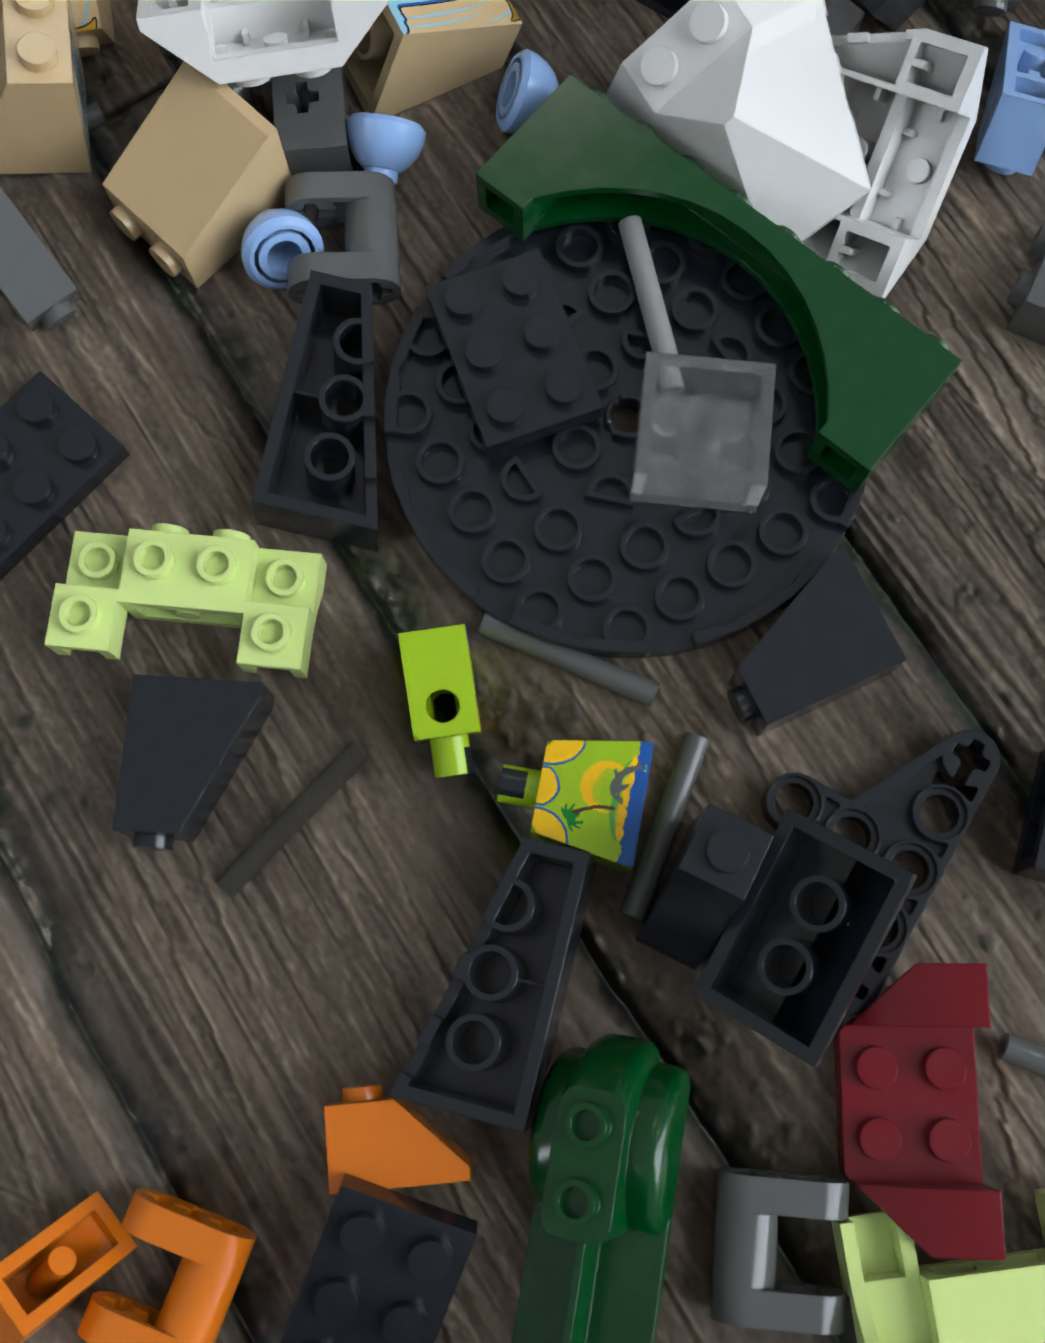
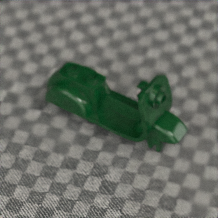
M615 1033L604 1034L593 1041L587 1048L571 1047L557 1057L548 1072L537 1103L532 1125L529 1150V1176L535 1201L511 1343H655L689 1101L690 1082L689 1076L684 1069L676 1065L660 1063L659 1050L651 1041Z

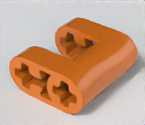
M136 1188L121 1227L134 1237L182 1256L161 1310L119 1293L109 1291L93 1292L77 1330L79 1337L87 1343H215L257 1235L251 1229L236 1221L170 1194L148 1188Z

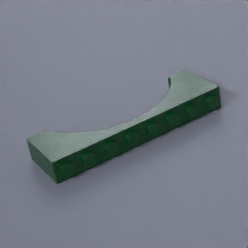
M571 74L476 172L478 208L522 241L536 230L564 224L595 221L620 222L628 216L636 215L641 217L643 225L659 227L686 235L713 247L738 263L777 302L791 324L805 355L813 386L816 411V436L806 457L855 494L944 389L962 362L960 358L951 353L948 345L942 339L918 329L903 318L890 301L882 297L873 296L851 280L849 274L842 266L833 261H825L802 244L799 237L791 229L773 223L754 209L751 202L743 194L736 190L725 188L706 174L703 167L694 158L680 155L658 139L656 133L646 123L632 120L613 106L602 91L595 87H587Z

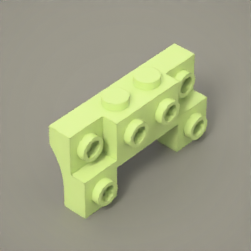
M157 523L152 525L151 530L129 528L128 536L75 531L66 583L55 584L44 645L58 655L70 656L72 649L99 652L107 659L120 660L127 613L129 612L137 619L241 628L236 663L244 672L257 673V668L261 667L290 670L294 677L307 678L314 627L323 596L327 564L322 554L259 548L256 541L251 540L249 535L231 529H217L213 531V536L190 534L187 529L177 525Z
M1045 1188L1034 1189L1033 1191L1045 1245ZM882 1210L848 1215V1220L831 1221L843 1291L850 1298L857 1343H1045V1248L1006 1253V1260L959 1259L918 1265L914 1241Z

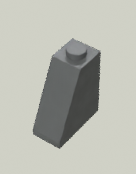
M0 187V290L32 331L41 325H44L47 331L53 330L77 312L73 303L81 298L76 286Z

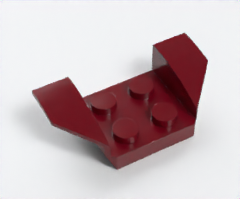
M916 963L893 982L857 1018H852L840 1026L834 1035L839 1172L857 1188L862 1190L932 1258L1006 1260L1002 1191L983 1184L974 1028H991L987 963Z

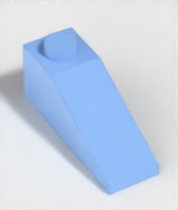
M1010 21L1004 36L978 131L974 161L983 163L989 170L998 174L1011 175L1018 172L1032 176L1045 148V30Z

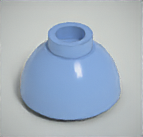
M524 49L513 57L501 83L496 105V121L500 130L504 133L514 134L559 86L555 72L548 62L529 49Z
M354 113L346 119L347 142L356 161L364 168V171L383 173L393 180L394 185H397L398 174L411 167L423 149L426 132L422 126L405 118L379 113Z
M285 208L266 209L260 212L246 227L241 243V257L246 273L257 284L270 289H287V263L291 258L303 253L324 252L322 237L313 223L300 213Z

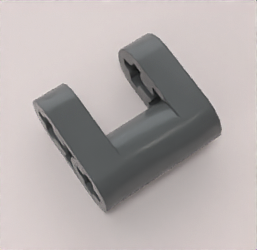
M374 171L304 172L290 176L284 182L283 187L284 208L300 213L309 219L316 228L344 227L346 252L303 253L291 258L287 263V289L290 299L302 305L311 270L371 284L373 305L386 304L397 299L401 294L396 196L393 180L383 173Z
M736 1167L718 1168L710 1318L722 1324L751 1329L815 1335H841L845 1333L846 1292L821 1284L775 1279L778 1216L831 1221L848 1220L849 1181L836 1177Z

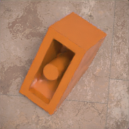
M383 1084L342 1088V1100L333 1101L324 1106L329 1195L337 1194L345 1173L387 1189L471 1181L474 1172L472 1157L409 1101L389 1095L383 1096Z
M98 1191L0 1262V1343H24L138 1246L130 1234L121 1227L122 1223Z

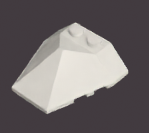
M138 0L136 20L141 33L219 85L236 83L242 87H254L266 83L271 77L296 74L302 78H316L325 75L331 68L343 67L390 0Z
M690 0L621 63L606 94L613 106L632 120L646 123L653 129L658 139L680 155L694 158L703 167L706 174L728 190H736L743 194L751 202L754 209L776 225H783L791 229L799 237L801 243L871 191L853 113L849 110L841 78L843 73L839 57L835 53L826 18L828 12L825 0Z
M927 28L906 29V32L873 34L858 32L848 33V35L831 36L835 53L839 57L843 73L841 78L849 110L853 113L871 191L802 244L825 261H833L842 266L849 274L851 280L872 295L886 298L925 243L978 115L989 48Z

